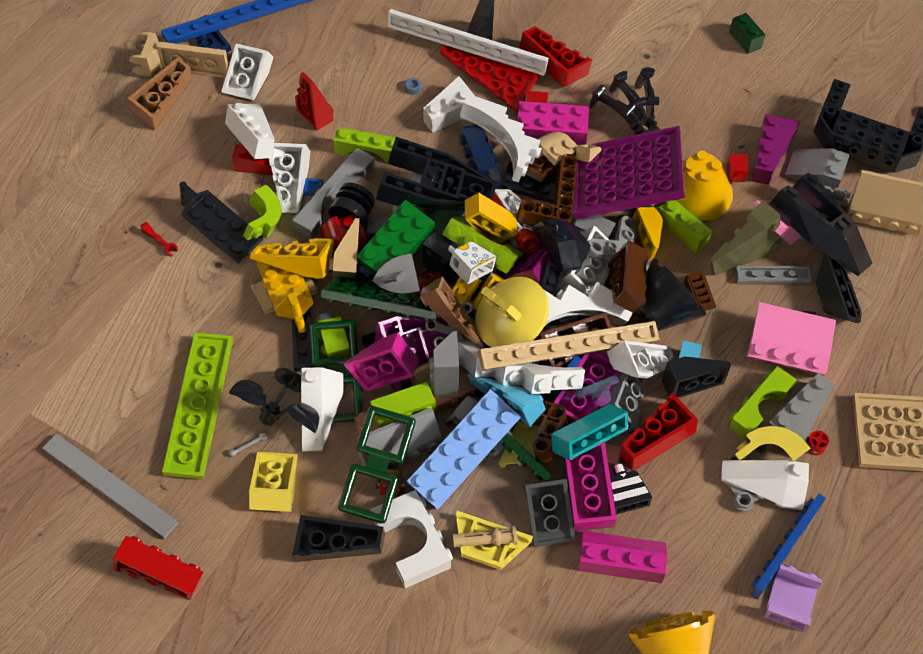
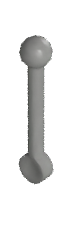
M260 433L258 438L235 450L231 449L229 456L235 457L238 452L259 441H266L267 435Z

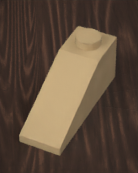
M355 218L334 252V259H330L329 270H333L332 277L355 278L359 218Z

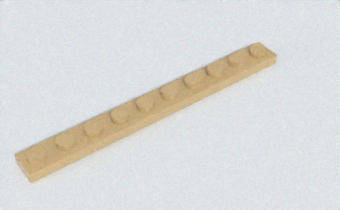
M652 321L478 350L477 353L481 370L485 371L609 350L624 340L651 343L660 339L656 323Z

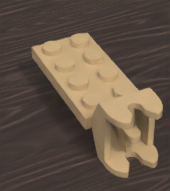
M141 32L138 38L146 42L141 45L142 51L140 55H133L129 60L141 65L133 67L132 71L134 73L147 77H152L177 57L191 67V74L226 78L229 68L226 50L158 42L156 33Z

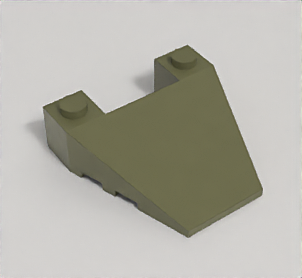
M762 201L745 218L748 222L742 229L737 228L733 232L735 237L729 243L725 242L710 259L712 274L718 275L734 269L736 265H745L766 257L772 252L775 253L781 246V236L775 232L781 224L780 214L765 201Z

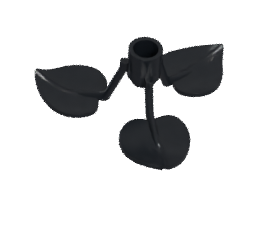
M278 368L274 373L276 381L285 385L275 402L266 404L267 396L263 394L262 386L251 380L238 381L229 391V394L235 395L247 403L256 406L262 405L260 409L262 413L259 416V420L265 425H273L275 420H279L288 411L289 415L314 433L317 432L320 418L318 412L313 407L305 403H299L298 405L292 403L280 412L279 402L287 388L294 392H301V375L288 368Z

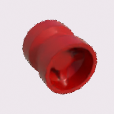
M527 228L517 232L515 239L523 252L527 254L534 253L539 247V240L534 236L533 232Z

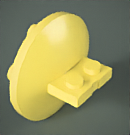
M512 277L497 283L491 289L485 286L480 292L484 297L476 311L475 326L479 337L489 347L533 341L540 334L543 327H545L549 314V301L544 289L534 280L526 277Z

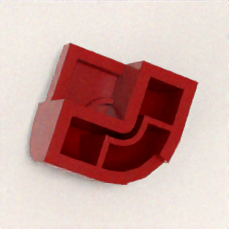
M355 214L339 220L335 216L322 226L321 238L333 239L334 241L332 257H334V252L354 222ZM359 224L357 255L368 244L361 224Z

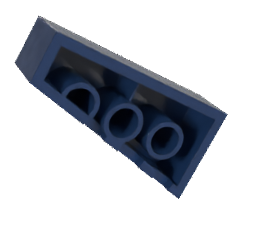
M477 124L461 127L459 142L460 145L464 146L463 153L465 159L469 161L468 166L496 181L495 189H500L501 165L496 161L497 156L492 151L491 143H488L485 129Z

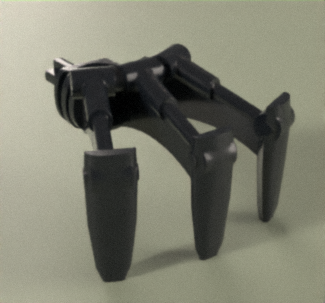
M651 67L641 69L636 79L635 87L640 89L644 85L645 97L640 98L625 82L628 72L622 71L614 75L609 92L612 94L620 88L627 97L629 104L627 105L604 94L606 92L604 85H600L592 93L593 96L590 100L589 108H593L598 101L608 105L628 122L631 130L635 131V135L660 130L657 127V121H654L656 118L654 115V105H659V97H655L654 89L650 82V78L654 76L655 69Z

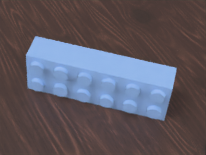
M490 389L406 482L433 507L439 509L521 416Z

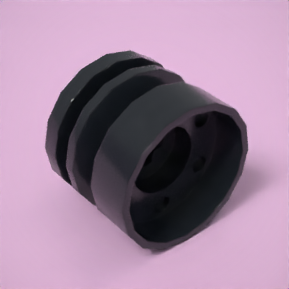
M344 183L331 203L328 215L330 219L337 216L339 220L355 214L363 228L368 215L375 205V198L368 189L359 184Z

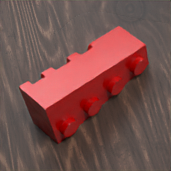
M536 26L522 32L519 48L549 58L546 72L563 88L589 74L592 59L589 57L585 59L580 56V52L575 49L573 51L565 47V43L553 40V36Z
M672 392L664 404L662 403L657 408V411L651 417L649 416L644 421V424L637 428L621 444L620 458L631 471H634L695 434L698 419Z
M125 536L113 557L112 570L120 572L121 569H124L128 576L136 579L141 576L150 585L160 586L162 584L165 591L191 600L203 576V571H200L201 568L192 563L189 565L183 563L178 556L164 554L159 547L154 545L147 546L143 544L141 539L135 536H131V538Z

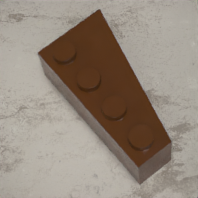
M628 240L607 265L611 268L609 270V275L612 277L610 284L614 286L612 288L613 302L634 313L646 301V267L648 259L646 249Z
M602 313L542 332L533 341L609 329L611 325L607 314ZM574 356L538 362L539 365L559 367Z

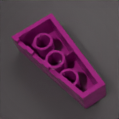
M765 114L751 181L770 184L791 141L796 135L800 121Z

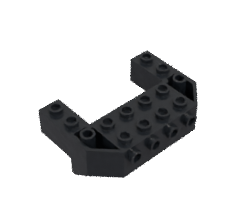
M834 79L813 131L824 149L833 148L848 153L851 159L892 173L915 167L923 153V108L919 107L910 131H906L843 110L842 106L851 84Z

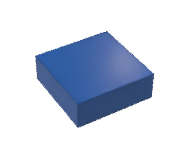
M306 178L303 195L314 196L317 189L323 186V179Z

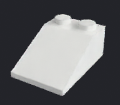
M235 44L221 92L254 101L269 74L273 56L266 50Z

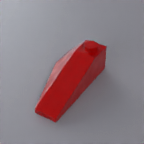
M304 72L300 73L298 82L300 87L297 88L298 95L295 96L296 109L317 131L334 121V110L315 83Z

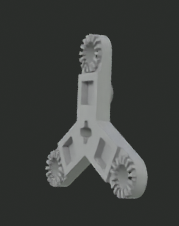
M623 216L618 221L615 240L590 239L588 241L591 245L588 253L590 257L611 260L628 240L635 243L636 222L629 216Z

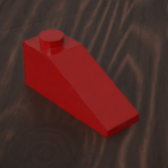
M235 144L232 156L235 172L273 175L269 158L254 159L243 145Z

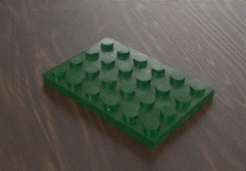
M355 276V278L335 277L321 291V298H326L328 302L342 301L348 306L362 305L365 309L375 310L378 308L383 309L385 313H402L405 317L419 316L425 321H433V319L436 320L438 317L429 306L423 304L421 300L422 289L420 288V291L395 293L381 288L372 281L373 279Z

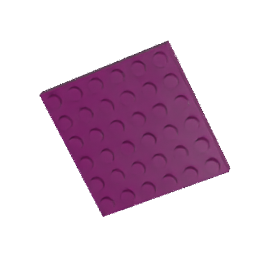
M680 125L591 144L602 148L601 151L590 162L577 160L573 204L575 220L685 198Z

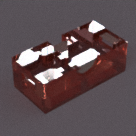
M428 269L423 274H417L420 291L412 292V294L421 296L422 289L431 284L435 277L436 280L439 279L441 272Z

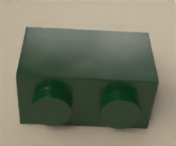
M747 13L732 19L729 33L745 52L750 54L761 49L766 34Z

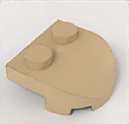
M552 132L538 139L541 140L539 148H542L539 157L545 155L554 166L560 163L564 154H576L577 145L565 133Z

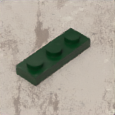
M509 433L503 436L501 439L504 441L502 446L510 453L514 451L518 455L517 460L525 467L529 465L534 470L532 474L538 480L544 479L547 481L552 476Z

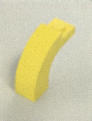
M764 426L748 433L746 436L751 442L747 443V441H744L740 444L735 455L741 460L760 445L775 444L783 448L792 460L795 461L807 452L810 446L801 436L790 429L780 426Z

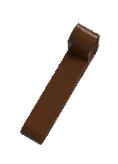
M564 154L557 168L553 205L530 199L522 200L516 213L517 220L520 223L535 226L542 221L558 218L570 223L573 215L577 159L574 155Z
M478 389L474 392L477 401L485 395ZM543 400L546 409L533 423V425L540 426L532 446L536 460L540 463H547L552 460L555 454L552 451V436L549 433H554L566 427L568 420L566 410L562 405Z

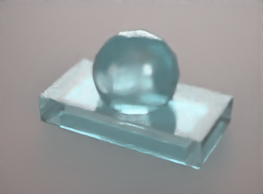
M614 375L583 387L576 392L577 398L581 399L591 395L594 404L605 406L611 400V392L607 388L619 383V379Z

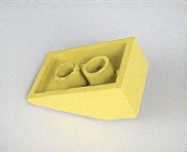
M257 452L249 489V509L291 512L298 454Z

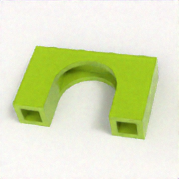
M463 215L451 218L442 234L460 246L474 242L497 256L494 267L506 274L512 270L525 254L511 244L500 245L482 236L471 227Z

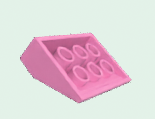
M759 302L746 358L814 375L820 373L824 376L826 375L831 355L836 320Z

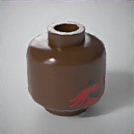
M387 469L386 473L395 475L399 479L394 496H398L401 489L405 490L406 477H402V472L399 469ZM377 479L376 489L379 490L381 495H386L389 482Z

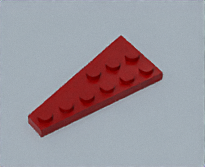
M443 45L440 50V55L517 113L519 111V101L526 100L527 91H531L539 79V74L454 47Z

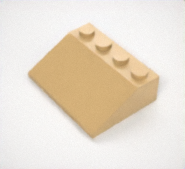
M862 170L848 201L846 214L855 223L918 236L923 227V183Z

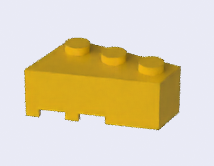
M480 193L465 200V219L482 236L499 244L517 235V216Z

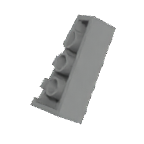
M818 373L769 422L768 426H780L790 429L806 440L834 384Z

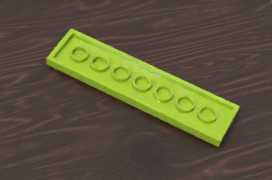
M194 332L162 470L163 476L204 480L233 345V336Z

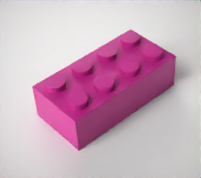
M519 101L518 122L524 124L522 131L525 132L524 135L539 139L548 133L562 132L567 134L577 146L586 144L589 106Z
M605 442L571 460L564 458L574 531L615 527L617 519Z

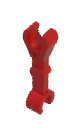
M147 222L140 225L142 233L154 238L158 244L160 243L165 247L166 254L169 257L173 256L172 252L169 251L170 249H175L178 252L175 243H167L160 235L155 233Z

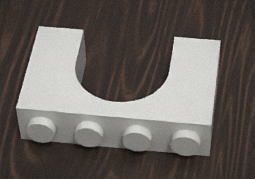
M416 490L393 499L385 523L373 521L375 526L384 527L385 532L402 525H412L423 531L427 538L426 544L420 552L396 562V571L404 588H408L450 569L451 560H453L449 548L445 549L442 543L444 539L440 530L436 531L434 527L435 521L432 514L427 513L425 509L426 502L423 496H419ZM383 504L370 509V511L380 514Z

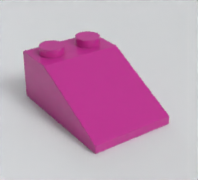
M395 333L373 343L347 360L344 365L365 392L414 377L419 360L399 333Z

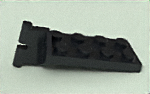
M180 182L181 205L185 206L181 216L237 264L263 241L264 237L262 235L258 238L254 237L247 240L243 234L248 223L210 191L205 190L196 193L186 182Z

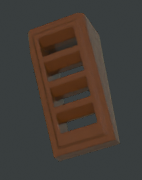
M703 271L686 275L684 284L695 297V301L699 305L698 308L702 306L705 311L716 308ZM708 300L707 303L700 304V302Z

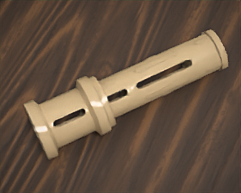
M512 526L509 529H499L497 527L493 531L453 534L454 548L483 544L500 546V544L513 543L517 545L516 526Z

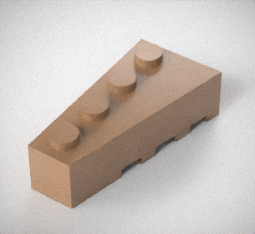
M177 57L128 97L130 111L155 130L192 80L191 67Z

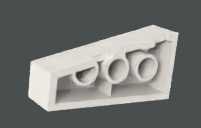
M236 103L228 105L225 120L227 127L254 159L271 158L275 139L261 104Z

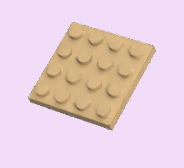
M854 393L852 398L859 467L923 471V397Z

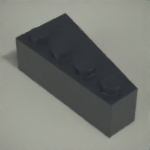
M300 515L292 557L295 562L382 554L385 538L384 527Z

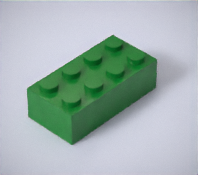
M405 199L357 255L358 262L376 275L377 271L391 259L410 253L413 256L422 246V243L436 229L435 222Z

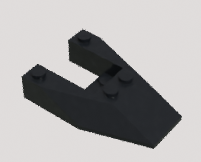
M396 137L387 164L422 175L421 181L418 183L384 172L376 196V200L400 206L406 199L413 206L420 208L465 210V200L477 193L493 200L497 182L448 153Z
M809 172L806 173L793 187L787 185L782 188L768 204L806 241L855 275L859 276L873 264L857 225L815 175Z

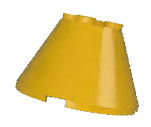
M699 151L683 161L685 198L676 201L700 221L707 220V222H711L722 217L728 211L733 199V190L722 167V163L713 155L707 154L706 151Z
M703 610L702 615H694L692 611L662 617L643 623L644 628L637 630V627L631 628L628 631V636L642 654H709L715 614L713 611Z

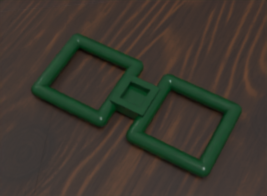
M354 320L311 323L309 331L312 366H325L326 369L343 373V384L352 383L354 413L336 414L333 422L355 421L354 418L362 413L361 387L353 375L346 376L344 363L358 354L356 322ZM348 328L350 357L319 359L317 330Z
M376 406L369 407L356 447L358 452L369 455L366 467L355 463L350 466L338 505L339 511L382 524L387 521L399 480L397 476L386 473L389 461L397 464L404 463L416 424L415 418ZM375 415L407 424L398 455L366 446ZM357 473L389 482L380 514L348 505Z

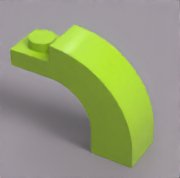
M264 185L254 190L249 204L259 213L260 218L247 225L243 234L247 240L254 237L258 238L261 235L265 239L273 233L281 217L282 209L278 197L267 185Z

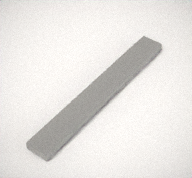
M57 433L42 448L47 454L163 539H166L179 524L173 517Z

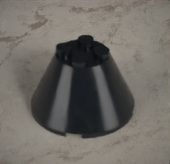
M652 259L646 276V301L641 308L639 307L635 311L640 318L644 316L647 319L646 322L655 321L658 331L704 317L707 313L702 306L698 308L699 305L696 303L695 297L667 267H660L658 259Z

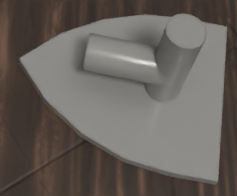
M412 253L395 257L386 262L377 271L372 280L378 286L390 292L411 293L420 291Z

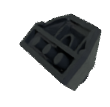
M558 218L542 221L532 227V231L562 272L581 269L591 245L574 224Z
M825 255L815 281L818 289L817 292L823 304V310L826 314L858 324L861 322L862 312L851 280L841 264Z

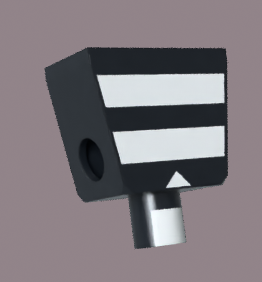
M623 464L613 466L614 476H611L610 480L616 515L650 506L652 496L638 472L635 470L626 472Z

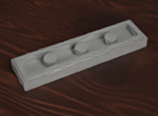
M735 266L736 284L811 285L812 283L810 266Z

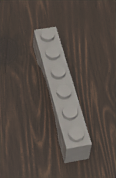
M359 148L350 153L346 161L337 167L336 172L327 178L321 188L317 189L312 199L305 203L303 209L294 215L292 220L294 231L308 239H314L321 231L323 213L331 198L339 192L340 187L344 183H355L365 180L375 169V158Z

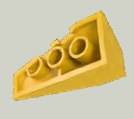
M314 238L309 239V243L299 244L298 241H292V244L282 246L280 243L260 245L250 254V259L304 277L320 279L324 278L329 271L334 241L333 239Z

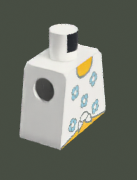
M453 242L448 248V251L452 253L450 266L467 284L493 271L497 256L474 242H469L463 246Z

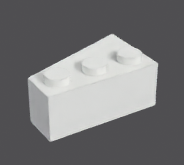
M459 76L423 108V121L432 133L462 120L463 118L460 117V113L467 94L475 96Z

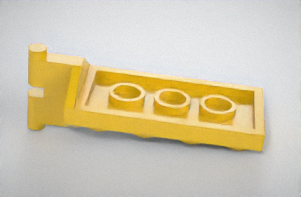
M256 261L276 315L294 319L299 333H304L306 327L302 315L314 303L303 276Z

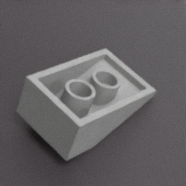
M833 148L794 149L784 177L798 181L809 172L815 175L822 185L829 186L834 190L839 187L850 154Z

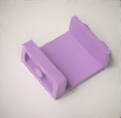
M780 565L775 575L763 618L806 632L811 624L812 618L810 615L817 589L821 585L822 579L817 578L812 573L800 572L792 566Z

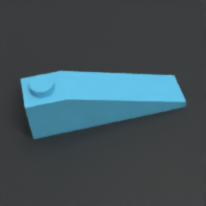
M470 373L467 375L472 386L483 394H486L491 389L520 415V420L528 426H531L546 409L543 403L544 399L539 394H531L527 389L514 385L503 386L497 380L490 378L474 377Z

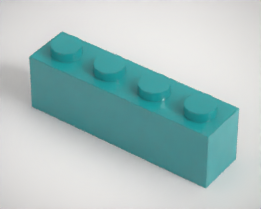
M609 404L551 434L552 451L568 460L585 453L628 430V411Z

